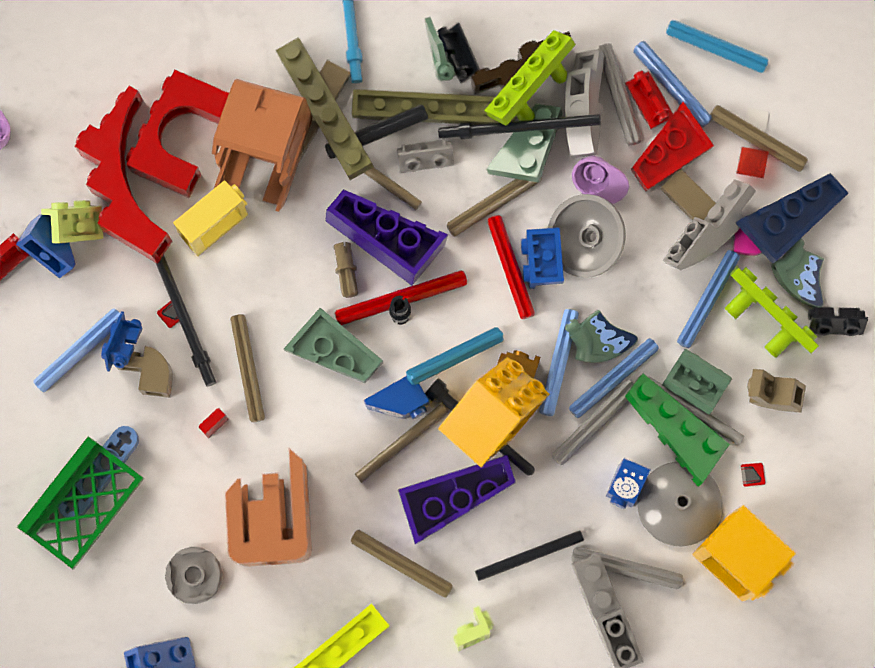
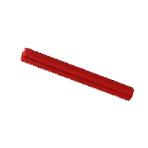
M460 270L336 310L335 317L340 325H344L388 311L392 299L396 296H403V300L406 298L410 304L466 286L467 278L464 271Z

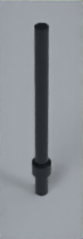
M601 115L509 122L507 126L502 123L472 125L471 122L459 123V126L438 128L439 138L460 137V139H472L473 136L598 126L601 125Z
M163 255L158 264L156 263V266L193 353L191 358L194 366L199 368L206 387L212 386L216 383V380L209 365L211 360L207 351H203L166 258Z

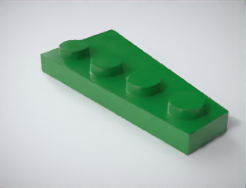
M643 373L625 397L643 420L654 427L659 434L657 436L664 446L667 444L677 456L676 461L682 468L686 467L694 477L692 481L699 487L706 480L730 444Z

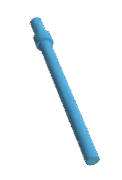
M343 0L348 45L346 60L350 64L351 81L354 84L362 82L360 63L363 62L362 50L358 46L353 0Z

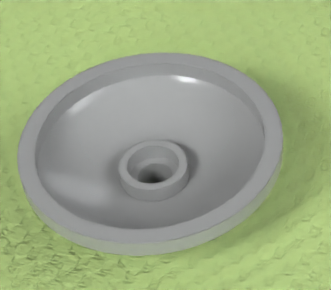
M582 194L567 199L555 210L548 225V228H560L563 270L573 276L595 277L601 275L616 264L623 252L626 239L623 219L617 208L600 196ZM593 232L596 233L595 241L591 240V234Z
M678 462L667 463L653 470L648 475L637 499L639 517L645 529L660 542L671 546H689L708 537L716 528L722 513L721 493L710 475H708L703 484L697 487L692 481L694 478L686 467L682 468ZM679 497H684L687 500L685 507L679 506L677 502Z

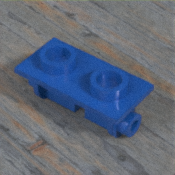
M122 311L117 322H113L109 341L103 344L101 357L105 360L106 369L109 372L112 365L117 368H123L128 365L134 351V345L131 344L137 343L143 329L142 323L139 320H125V315Z

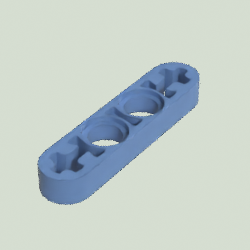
M121 426L113 432L102 447L125 463L137 448L139 436L133 428ZM130 432L132 443L130 445L126 443L122 445L119 450L124 452V454L120 456L110 447L113 444L118 448L122 442L119 438L120 435H128ZM102 453L94 461L95 473L110 471V469H104L101 466V459L104 456ZM114 465L115 470L120 469L118 465ZM90 468L85 474H90ZM111 475L96 477L98 480L97 493L102 492L110 483ZM80 479L76 484V490L78 489L83 495L93 494V491L87 492L84 490L83 482L85 479ZM72 491L69 493L67 497L73 496ZM89 498L87 501L84 499L79 500V516L85 515L94 503L93 498ZM69 501L62 502L59 506L60 513L66 518L74 517V511H71L69 514L67 513L69 510L67 503Z

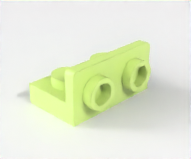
M90 200L74 201V206H68V202L51 203V208L41 209L42 215H51L52 243L103 239V230L97 224L102 206L90 205Z
M479 606L473 608V614L478 625L474 627L473 622L457 629V634L453 637L458 651L490 638L489 630L493 629V624L487 610L481 612Z

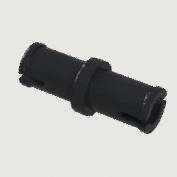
M396 296L391 301L389 314L394 323L397 321L398 325H403L409 320L411 306L406 298L403 300V296Z

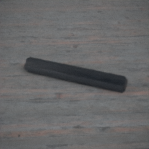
M418 105L354 133L361 145L364 146L427 120L428 114L423 105ZM327 143L325 150L330 159L336 158L332 148Z

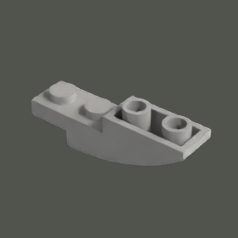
M600 49L576 53L574 70L567 71L565 117L600 114L602 120L603 106L598 102L605 54ZM601 125L566 128L570 156L572 158L597 155Z
M734 179L726 187L724 194L715 206L709 210L704 220L695 217L686 226L685 231L678 241L671 246L663 261L674 268L683 270L704 260L717 251L740 228L736 222L744 217L740 213L756 190L751 185Z
M595 553L571 563L586 605L614 668H630L644 662L600 554Z

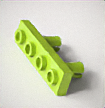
M553 30L484 110L486 114L506 126L515 116L519 121L533 120L535 114L526 102L549 76L557 84H562L566 81L567 71L561 62L576 45L573 39Z
M737 266L730 273L742 286L740 288L742 291L725 307V310L737 319L753 302H758L782 325L780 326L781 330L764 346L771 355L777 358L793 341H798L810 353L819 346L814 341L818 336L806 325L803 328L799 327L794 322L798 317L787 306L781 309L774 302L778 297L766 286L763 289L759 288L754 283L758 278L747 267L741 270Z

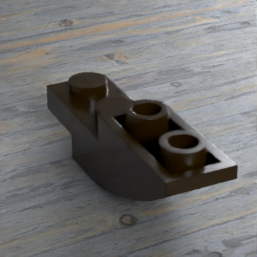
M569 31L562 33L571 37ZM532 40L524 43L518 49V60L516 61L515 59H508L502 62L499 67L491 70L483 68L475 72L471 76V87L474 94L476 95L498 86L502 90L544 40L539 42Z

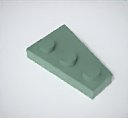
M535 103L531 109L535 114L533 120L561 118L563 115L561 107ZM557 129L513 132L486 168L488 174L539 183Z
M321 308L315 312L284 347V351L363 383H366L383 364V360Z

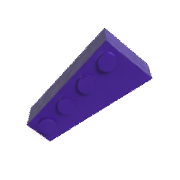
M344 189L326 209L325 221L411 286H413L444 248L448 234L442 231H434L427 228L421 222H413L400 216L398 212L391 209L390 211L376 206V203Z
M505 455L489 460L482 467L476 464L398 489L414 543H419L429 535L516 483L508 456Z

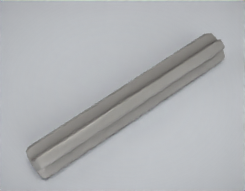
M603 44L598 49L605 54L603 69L625 140L629 146L641 142V135L612 44Z
M627 380L553 452V459L558 464L563 465L628 401L625 395L634 383Z
M575 547L572 561L576 562L599 552ZM599 553L606 571L673 589H680L682 585V574Z

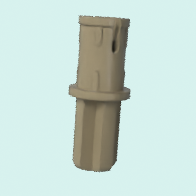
M344 242L337 243L333 246L337 262L335 273L339 274L342 296L346 298L355 297L358 295L355 276L357 266L353 264L351 243L346 242L345 246Z

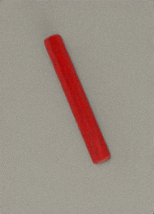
M500 215L492 216L488 219L487 223L521 319L534 316L535 312L503 219Z

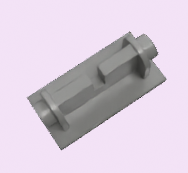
M445 139L426 142L427 149L422 150L421 143L402 145V148L397 149L400 173L454 165L451 141L445 142Z

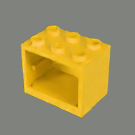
M507 357L473 384L438 429L482 467L512 441L550 394L545 390L544 385L540 381L532 379L524 372L523 367L517 361Z
M742 505L730 513L692 555L743 602L749 599L753 601L761 596L764 597L775 585L771 582L772 579L778 578L780 575L783 576L793 566L794 563L791 559L796 553L747 507Z

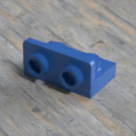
M560 228L526 230V238L521 239L522 255H527L528 264L523 265L524 282L529 281V289H535L537 285L563 284Z

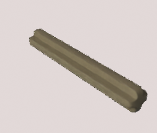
M720 105L714 107L710 114L712 116L711 120L796 171L800 172L803 170L808 161L807 157Z
M520 179L513 180L448 222V231L453 236L459 235L538 184V182Z
M244 314L232 316L230 320L249 419L251 422H260L265 419L246 317Z
M357 530L351 538L353 545L442 597L449 595L453 587L450 582L361 530Z

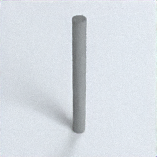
M649 376L653 382L707 426L740 445L745 437L744 435L714 416L705 413Z

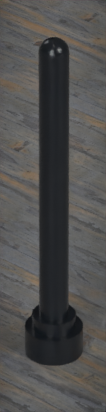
M438 378L425 394L432 402L434 400L438 403L442 402L453 411L459 402L448 393L447 384ZM508 444L499 451L504 456L507 455L508 459L526 475L534 474V466Z

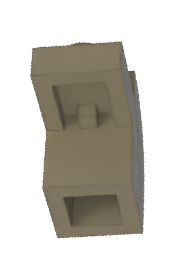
M145 346L143 357H140L141 353L133 351L128 365L123 368H117L118 370L141 372L138 390L142 395L170 398L173 381L172 370L164 356L156 349Z
M753 369L752 377L747 385L750 403L779 411L802 413L806 385L795 378L774 377L763 369Z

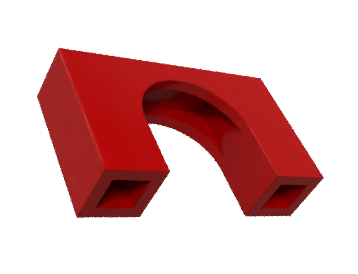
M174 69L171 77L167 76L163 83V93L160 99H156L152 104L150 110L151 117L147 124L144 123L138 133V138L140 139L136 147H131L126 157V165L131 173L190 198L201 176L198 166L177 158L164 150L162 147L163 131L171 120L185 114L198 115L219 124L229 93Z

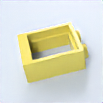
M224 180L175 220L173 224L184 242L199 256L248 215L245 208L247 202L244 200L245 196L235 184L230 186Z

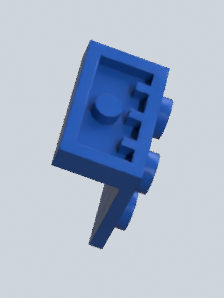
M189 637L138 646L123 652L127 668H196Z

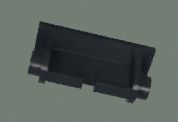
M460 23L455 24L449 30L447 27L437 30L438 36L443 42L444 51L448 53V61L454 67V76H457L460 83L465 82L480 68Z
M814 307V309L808 310V320H811L809 329L815 334L822 336L829 334L863 335L868 317H865V311L860 310V308H839V316L834 315V307Z

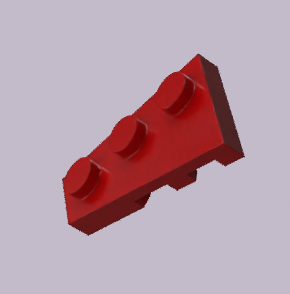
M684 102L681 103L631 168L632 173L646 192L714 146Z

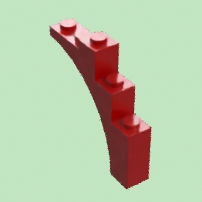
M129 85L125 92L123 91L118 95L111 112L102 118L100 128L97 129L89 124L86 130L81 131L77 136L74 147L82 157L98 166L89 173L86 186L92 194L110 204L109 207L106 206L101 211L97 224L106 234L158 264L173 241L167 232L153 223L139 208L133 198L127 179L125 162L127 137L133 119L144 101L139 91Z

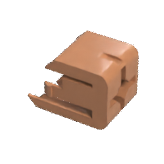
M235 79L213 138L212 154L215 155L216 164L220 168L214 188L224 180L230 186L235 184L240 188L250 157L273 163L275 165L262 201L276 204L275 211L279 212L286 202L300 161L299 157L312 122V114L306 98Z
M290 448L289 464L293 528H287L285 486L284 479H279V473L262 474L264 500L248 501V484H244L241 488V478H238L225 492L229 557L238 564L248 567L305 562L311 556L312 542L307 466Z

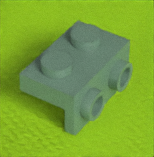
M684 349L662 386L710 415L730 384L732 377L698 355Z

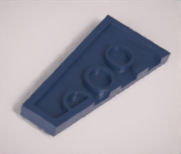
M829 173L801 189L782 197L778 201L743 217L736 224L773 264L849 193Z

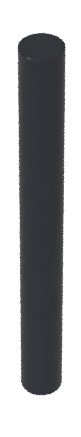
M579 530L475 570L478 581L580 543L584 541L583 535Z

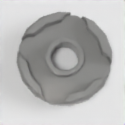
M188 547L178 551L171 558L166 566L165 581L168 590L175 598L184 603L199 604L208 601L217 593L222 583L223 572L220 562L213 553L201 547ZM197 567L201 571L202 576L197 583H189L186 579V573L190 568Z

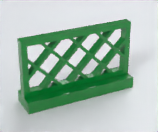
M88 436L17 528L74 570L144 478ZM102 453L109 459L110 471L95 473L94 461ZM114 463L122 469L115 470ZM90 468V474H85ZM128 473L135 478L127 489L117 490L115 474ZM111 475L113 491L97 493L95 477ZM91 478L93 494L77 496L76 484L80 479ZM72 491L73 496L67 497L69 493ZM124 493L118 500V494ZM113 495L114 507L111 511L99 513L98 497ZM93 498L95 513L79 516L78 500ZM73 501L75 516L59 519L58 507L62 502ZM54 514L55 519L49 520L51 516ZM106 516L104 520L100 522V517ZM96 518L97 529L93 534L82 535L80 520ZM75 520L77 536L62 538L60 523ZM55 523L57 539L45 541L37 535L44 525ZM88 539L87 542L83 545L82 540ZM78 540L79 552L71 561L63 555L62 542ZM58 543V550L50 544Z

